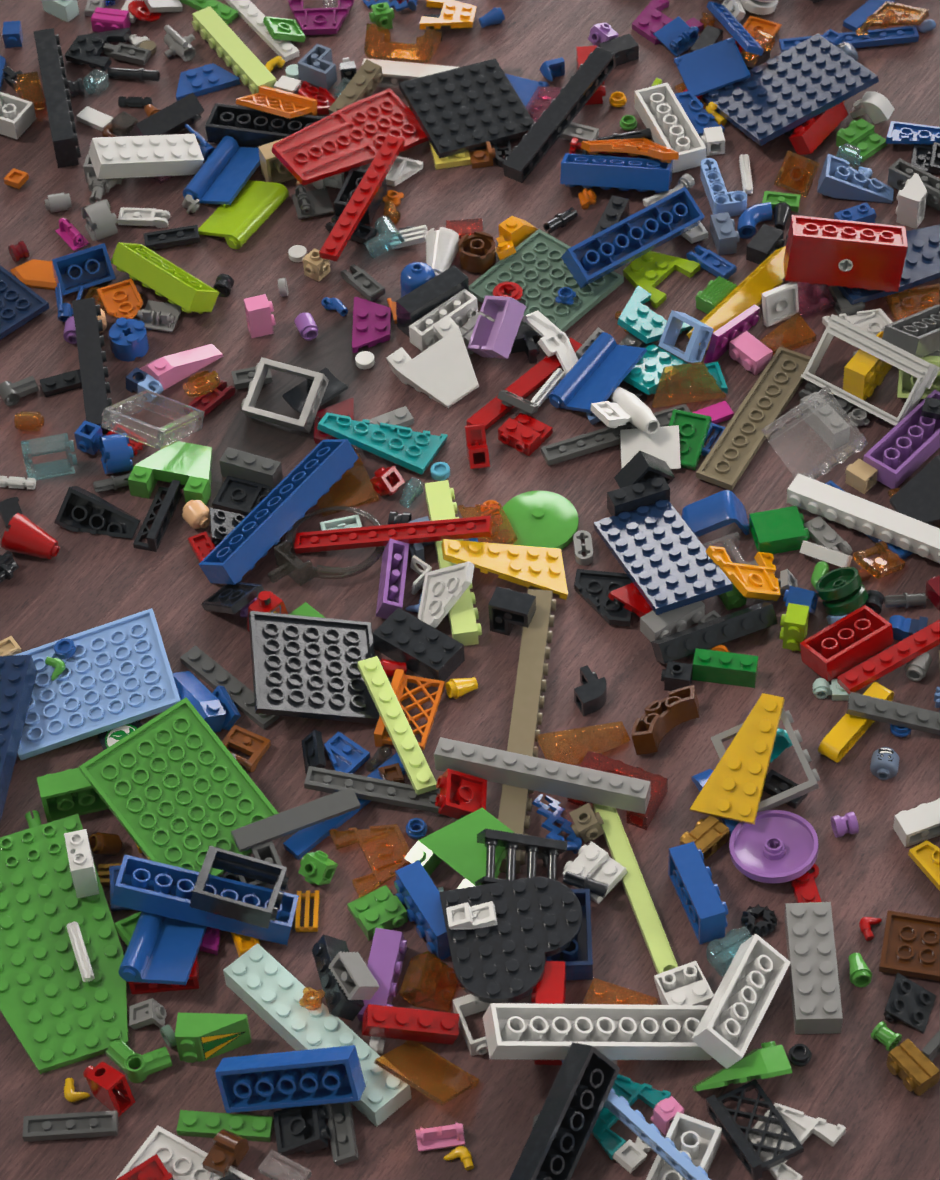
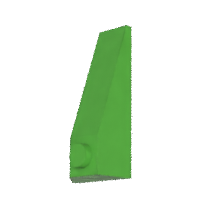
M775 1041L761 1043L762 1048L751 1051L728 1069L724 1067L692 1087L693 1091L727 1086L730 1083L748 1082L754 1078L766 1079L790 1074L792 1069L783 1045H775Z

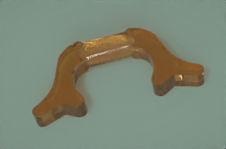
M884 13L872 14L856 30V33L858 35H867L870 25L876 21H882L879 29L888 28L889 17Z

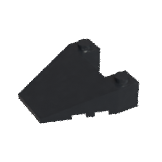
M940 455L933 458L890 498L889 502L896 512L932 526L940 525Z

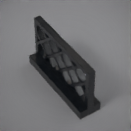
M756 1079L718 1098L715 1095L706 1098L708 1114L716 1126L722 1128L721 1133L753 1180L762 1178V1172L804 1152V1147ZM755 1089L758 1093L757 1099L744 1097L745 1093ZM730 1100L738 1102L736 1110L726 1108L724 1103ZM742 1103L754 1105L752 1113L740 1111ZM758 1106L770 1110L768 1117L756 1114ZM737 1117L750 1119L748 1127L737 1125ZM754 1120L766 1122L764 1130L752 1128ZM770 1123L780 1125L782 1128L781 1133L768 1132ZM749 1134L762 1136L760 1144L749 1142ZM765 1138L777 1139L776 1148L765 1146ZM782 1141L791 1142L795 1146L790 1150L780 1149ZM761 1151L773 1153V1158L763 1163L760 1158Z

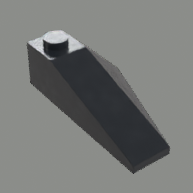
M72 486L69 487L54 523L72 532L133 539L141 520L85 489Z

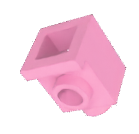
M671 1096L656 1104L654 1115L650 1120L666 1136L672 1122H669L674 1119L677 1112L684 1114V1108Z

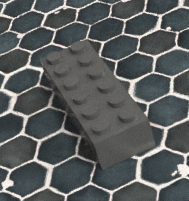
M940 304L885 325L882 339L919 358L940 350Z

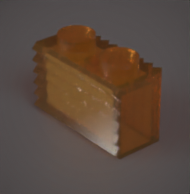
M37 71L18 74L14 81V89L16 92L18 91L20 96L18 98L33 102L35 110L45 109L46 101Z

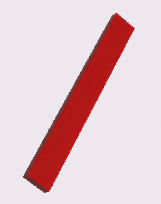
M570 337V343L576 353L582 344ZM556 354L550 357L546 356L505 390L524 399L543 385L558 368L562 369ZM497 395L467 419V425L484 423L486 431L515 406L509 407L502 404V400L498 399Z

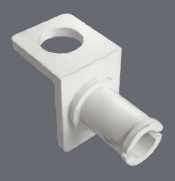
M414 555L411 559L410 567L420 576L413 582L411 592L413 595L423 588L425 573L432 571L430 565ZM416 563L420 564L424 570L418 568Z

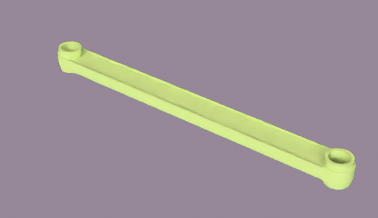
M592 803L595 813L599 812L604 822L601 827L613 860L624 866L627 870V874L621 881L657 974L678 967L616 808Z

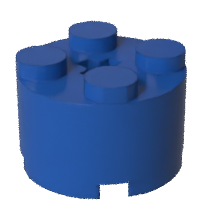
M121 317L111 326L109 340L112 353L115 354L117 359L129 362L134 361L136 357L140 356L142 358L147 354L149 343L143 321Z
M127 432L99 437V450L102 452L101 462L105 474L133 470V462L130 459L133 458L132 446H128L129 436Z

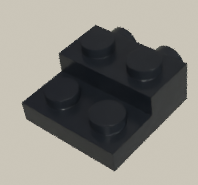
M324 1104L288 1107L273 1113L277 1152L282 1158L302 1150L309 1154L328 1147L331 1131L325 1122V1119L329 1118V1112Z

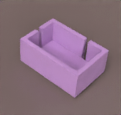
M485 296L480 312L491 317L495 322L479 315L467 348L482 357L508 359L526 306L512 297Z

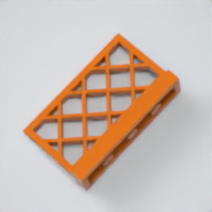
M264 85L259 86V93L236 99V104L289 119L302 115L317 116L316 99Z
M396 669L391 682L392 689L407 717L408 723L412 724L415 728L412 730L414 735L419 734L422 737L421 743L418 742L421 750L424 751L445 688V681L405 675L404 670ZM408 682L415 683L419 687L409 691L407 684ZM431 686L439 687L438 691L429 694L426 689ZM422 691L426 697L417 701L413 695ZM410 698L413 703L404 707L401 701ZM430 701L433 706L424 711L421 705ZM417 707L421 713L411 717L408 711ZM379 717L374 731L375 747L384 748L385 744L393 745L381 717ZM424 717L427 723L419 727L415 721Z

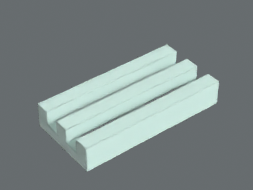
M359 514L320 522L322 531L362 527Z

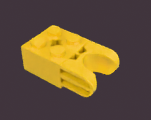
M884 331L879 332L876 336L882 339ZM859 349L844 367L843 390L865 401L867 397H871L876 386L881 385L884 376L892 368V365Z

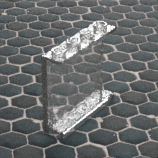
M828 386L761 430L794 478L799 473L815 480L821 475L827 474L833 467L845 462L848 457L861 451L868 445L863 433L858 430L834 398Z

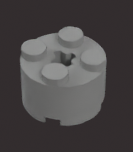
M107 199L81 208L82 219H86L85 228L93 241H99L118 233L115 225L118 223L115 213H111Z

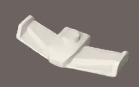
M540 311L524 316L522 321L526 322L542 336L538 341L539 346L548 357L556 354L566 375L578 361L570 339Z

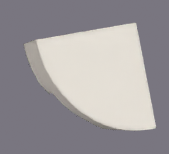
M136 34L130 35L128 38L130 44L139 47L141 42L150 40L146 36L139 37Z

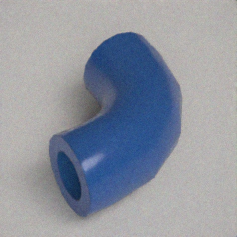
M771 202L755 204L741 214L737 225V231L741 238L748 239L753 237L756 233V224L772 220Z

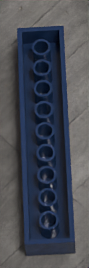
M31 655L0 656V822L37 676V669Z

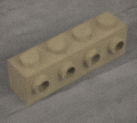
M367 59L328 109L329 115L371 96L383 80L382 66Z

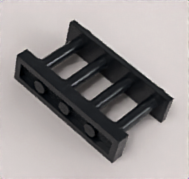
M484 829L477 834V843L485 844V847H487L486 876L475 881V886L515 880L516 851L518 849L525 850V853L528 854L527 878L536 877V854L544 853L548 857L547 878L556 880L557 857L567 850V841ZM498 846L505 847V850H507L506 879L495 878V852Z

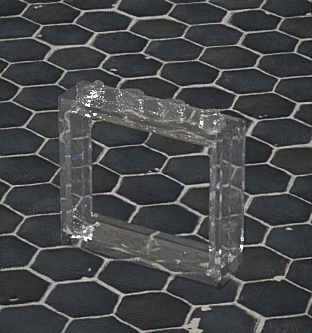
M146 389L105 408L102 413L101 427L161 450L201 430L205 412ZM146 409L175 421L158 428L130 416Z

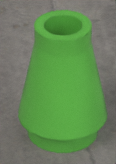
M860 953L851 954L848 958L850 981L856 987H865L871 982L872 972L862 959Z

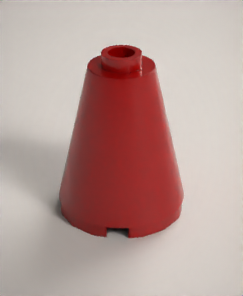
M17 513L13 516L8 524L11 526L9 531H5L1 541L3 549L44 559H51L57 556L60 550L57 540L23 514Z

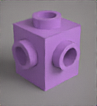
M600 23L595 24L591 28L588 40L593 43V46L597 45L598 47L599 43L617 38L619 34L609 24Z

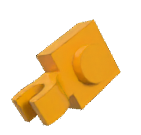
M503 235L496 238L498 242L496 253L500 260L517 253L512 241H505Z

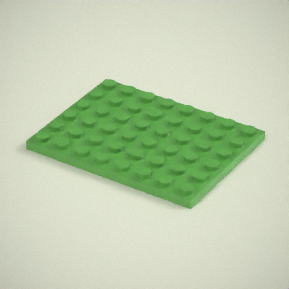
M187 697L79 766L81 773L148 860L200 872L209 846L250 856L252 855V849L239 853L231 836V831L278 814ZM213 868L211 875L219 877L226 871Z

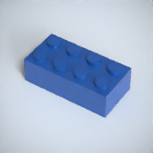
M694 841L669 848L668 875L699 944L725 937V928L728 927L726 919L728 908L725 901L721 902L718 885L713 884L711 880L712 873L709 866L705 867L702 850L697 849Z
M419 860L396 870L394 885L397 893L395 896L398 897L406 908L409 921H414L416 924V931L419 937L426 940L429 953L431 955L435 954L438 961L451 956L439 890Z

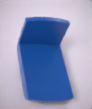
M730 490L720 491L689 504L682 509V519L697 538L734 522L745 535L750 534L745 506Z

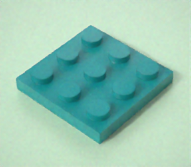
M651 344L646 347L647 352L623 381L650 395L692 372V366L660 347Z

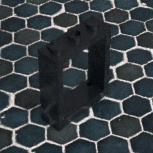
M209 846L192 892L190 907L268 929L271 920H276L279 909L276 905H281L284 892H281V889L286 890L289 880V877L285 876L287 867ZM213 868L275 885L267 909L206 892L205 889Z

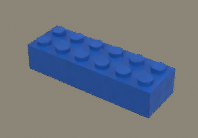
M565 153L561 162L560 184H565L567 187L583 185L584 188L599 186L601 189L606 190L613 187L619 188L622 191L637 189L639 192L655 190L656 193H665L669 191L672 182L673 160L670 163H663L658 159Z
M355 1045L228 1057L221 1060L215 1071L226 1113L359 1101L366 1088Z

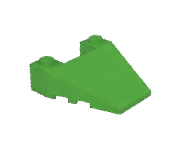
M175 440L134 465L128 478L131 496L149 499L158 480L171 483L172 480H177L182 485H185L183 491L186 503L190 500H201L207 506L211 497L212 447Z
M480 808L418 840L404 858L410 863L419 860L429 876L443 860L465 878L457 889L475 886V881L486 876L487 847H485V844L477 843V834L484 829L514 832L484 808ZM496 847L495 878H498L499 868L507 855L505 847Z

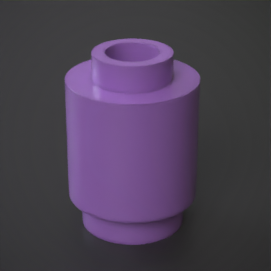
M300 313L295 318V325L302 338L309 341L317 337L318 327L310 313Z
M74 316L69 317L65 322L63 336L64 340L71 344H77Z

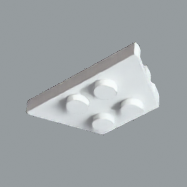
M398 156L386 176V184L397 186L423 169V162ZM370 164L361 166V169L368 170Z

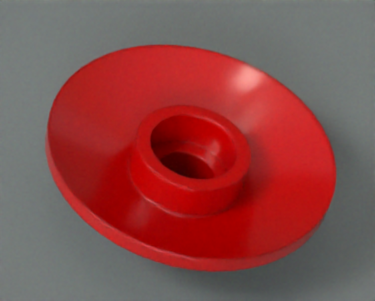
M142 0L132 1L128 5V11L141 21H156L161 17V12L151 13Z

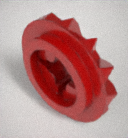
M502 282L493 289V296L512 297L517 301H521L523 290L517 283Z

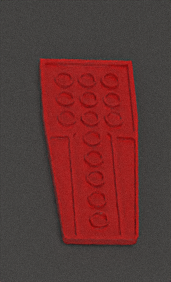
M389 88L352 103L274 143L271 152L300 184L307 185L349 171L352 168L372 163L387 135L404 138L405 145L401 152L428 141V138L413 112Z

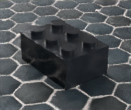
M350 169L334 202L336 216H341L367 170ZM386 177L359 223L371 224L387 191Z

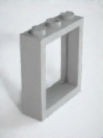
M261 357L260 362L255 367L254 378L249 383L248 394L242 401V411L248 417L310 433L329 380L323 373ZM269 368L314 380L299 420L254 408Z

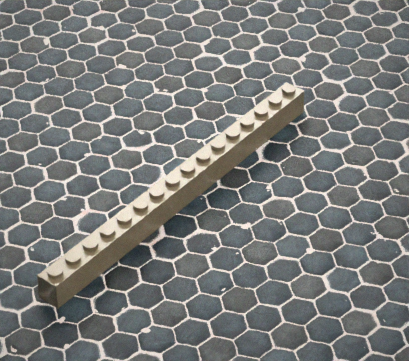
M528 589V594L536 596V612L529 627H523L507 751L538 758L539 746H536V742H540L541 729H538V725H542L543 713L540 712V708L544 709L545 696H542V692H546L547 679H544V675L548 676L549 663H546V659H550L551 647H548V643H552L553 631H550V627H554L555 616L552 615V611H556V599H553V591ZM503 784L498 820L514 833L528 835L525 833V829L530 828V816H527V812L532 811V798H529V796L534 794V790ZM518 849L516 851L515 873H520L521 865H525L526 853L523 850ZM507 855L501 863L500 872L507 871Z

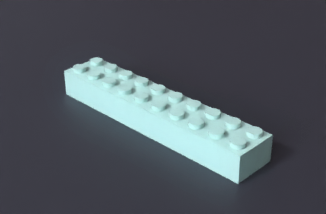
M258 943L223 970L226 985L296 1051L356 1046L366 1088L360 1100L351 1103L376 1127L411 1099L410 1083L337 1016L330 1015L328 1008Z

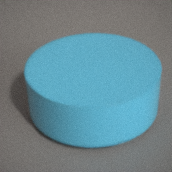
M445 462L434 463L430 468L431 477L437 481L446 480L450 476L449 465Z

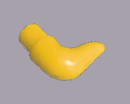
M73 1078L65 1079L64 1096L67 1101L76 1102L90 1097V1094L87 1092H75Z
M458 1146L444 1156V1160L447 1161L460 1157L467 1171L474 1168L472 1155L464 1146Z

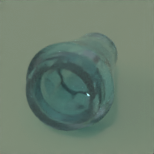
M417 478L407 480L399 503L409 508L423 493V482Z

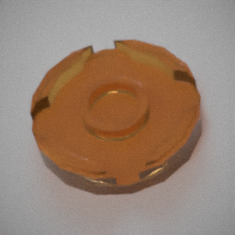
M204 370L190 376L188 383L183 384V390L189 397L202 396L218 387L221 379L216 371L212 370L209 373L208 370Z

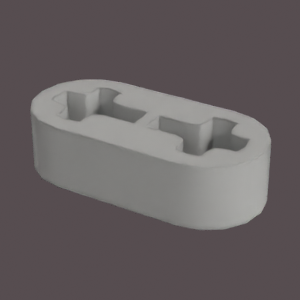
M585 530L577 531L573 536L575 560L579 565L586 566L593 561L592 537ZM580 539H584L585 544H581ZM582 552H586V557L582 556Z

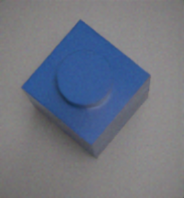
M3 22L2 35L5 48L22 47L23 32L21 22Z

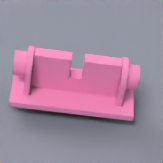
M456 1122L454 1125L425 1129L421 1127L415 1130L418 1152L465 1145L462 1123L458 1124Z

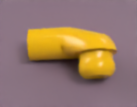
M276 56L268 61L265 67L271 73L276 65L282 68L286 61L281 56Z
M709 102L708 106H706V111L715 117V121L719 125L724 126L727 120L715 111L718 107L717 104Z

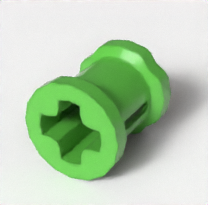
M881 1021L873 1029L871 1038L873 1040L877 1039L886 1046V1050L891 1051L897 1047L902 1039V1035L894 1033L887 1027L884 1021Z

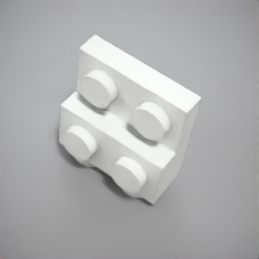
M591 842L588 846L583 845L579 849V856L574 861H568L562 873L565 875L569 871L583 877L589 875L591 879L607 883V895L627 874V870L609 857L605 850ZM590 893V899H592L597 904H599L604 899L596 894Z

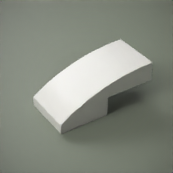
M492 901L472 907L467 902L446 908L448 925L453 930L478 929L498 925L495 905Z

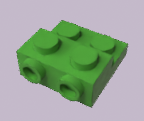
M862 118L858 121L853 120L846 129H839L836 135V146L861 162H864L886 147L887 144L885 138L874 132L875 126Z
M387 885L347 904L349 912L369 941L374 937L375 928L392 930L408 922L406 909L398 897L393 896Z

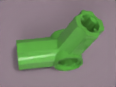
M120 1039L113 1041L106 1051V1055L127 1074L129 1081L132 1083H141L148 1075L172 1066L166 1047L140 1055L135 1053Z

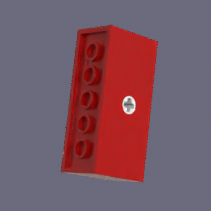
M792 215L783 260L785 280L898 292L908 248L905 226Z

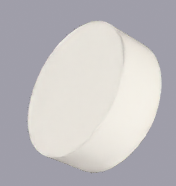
M302 245L292 246L288 250L289 259L293 262H302L307 254L306 248Z
M363 351L355 357L356 366L360 369H369L374 366V355L371 352Z

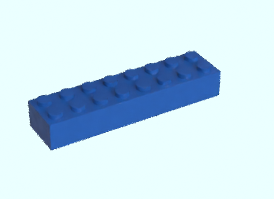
M685 186L566 250L561 258L579 287L583 288L698 226L705 216Z
M124 855L114 888L113 905L283 945L288 944L299 895L284 892L281 905H276L279 908L276 920H271L269 928L266 929L190 907L192 892L200 872ZM210 875L205 891L267 909L273 889Z

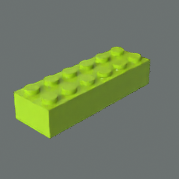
M118 242L111 259V263L117 266V270L130 274L129 277L131 279L141 281L144 287L153 289L157 295L168 298V302L181 306V310L184 312H197L200 314L212 312L219 295L217 290L142 244Z

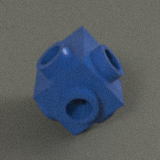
M84 420L74 433L77 449L92 455L98 451L99 437L103 436L101 426Z

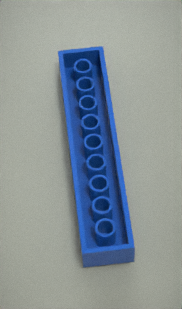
M348 439L322 440L198 564L210 583L234 585L240 582L242 577L255 567V563L260 558L266 556L268 550L276 545L280 538L289 532L298 520L305 516V512L315 506L317 500L322 495L328 493L329 488L338 482L347 470L354 466L359 457Z

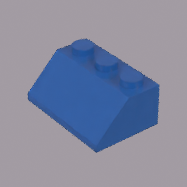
M105 243L51 260L56 284H61L62 295L79 291L81 286H84L85 289L116 279Z

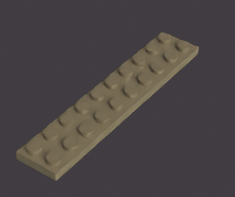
M779 346L697 470L696 478L731 491L733 490L803 382L804 378L800 376L804 373L811 359L810 356Z

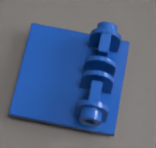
M678 16L653 35L675 57H678L694 45L699 38V28L697 26L689 27Z

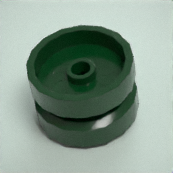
M842 567L832 570L822 576L816 583V591L822 599L824 609L827 614L832 616L851 613L865 604L868 599L867 590L861 582L858 570L854 567Z

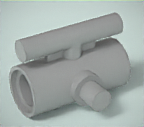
M166 25L164 30L167 33L164 36V42L169 46V49L164 52L165 56L169 58L177 54L184 61L192 60L196 53L194 47L191 46V42L195 40L194 35L190 34L187 37H182L169 25Z

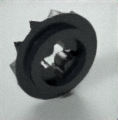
M757 904L756 907L749 906L746 911H743L741 925L748 934H757L762 937L771 934L775 930L777 918L775 912L771 911L768 906L761 907ZM762 915L763 921L760 920L755 925V918H759Z

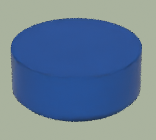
M64 638L56 642L54 651L58 658L68 659L75 654L76 647L71 639Z

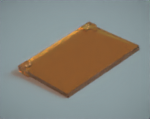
M356 448L353 449L359 459L354 463V466L342 475V478L329 488L328 493L322 495L317 500L323 517L379 500Z
M406 1040V1043L380 1056L374 1062L440 1105H444L465 1091L473 1089L479 1083L477 1077L467 1073L418 1041Z

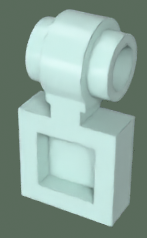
M818 678L812 685L813 694L818 699H824L832 695V701H848L849 694L837 683V679L831 680V685H829L826 679Z

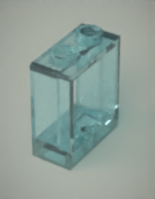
M68 433L21 441L28 478L42 480L75 474L74 465H78L76 453L72 454V452H75L73 440L69 441ZM66 451L67 459L34 464L33 457Z

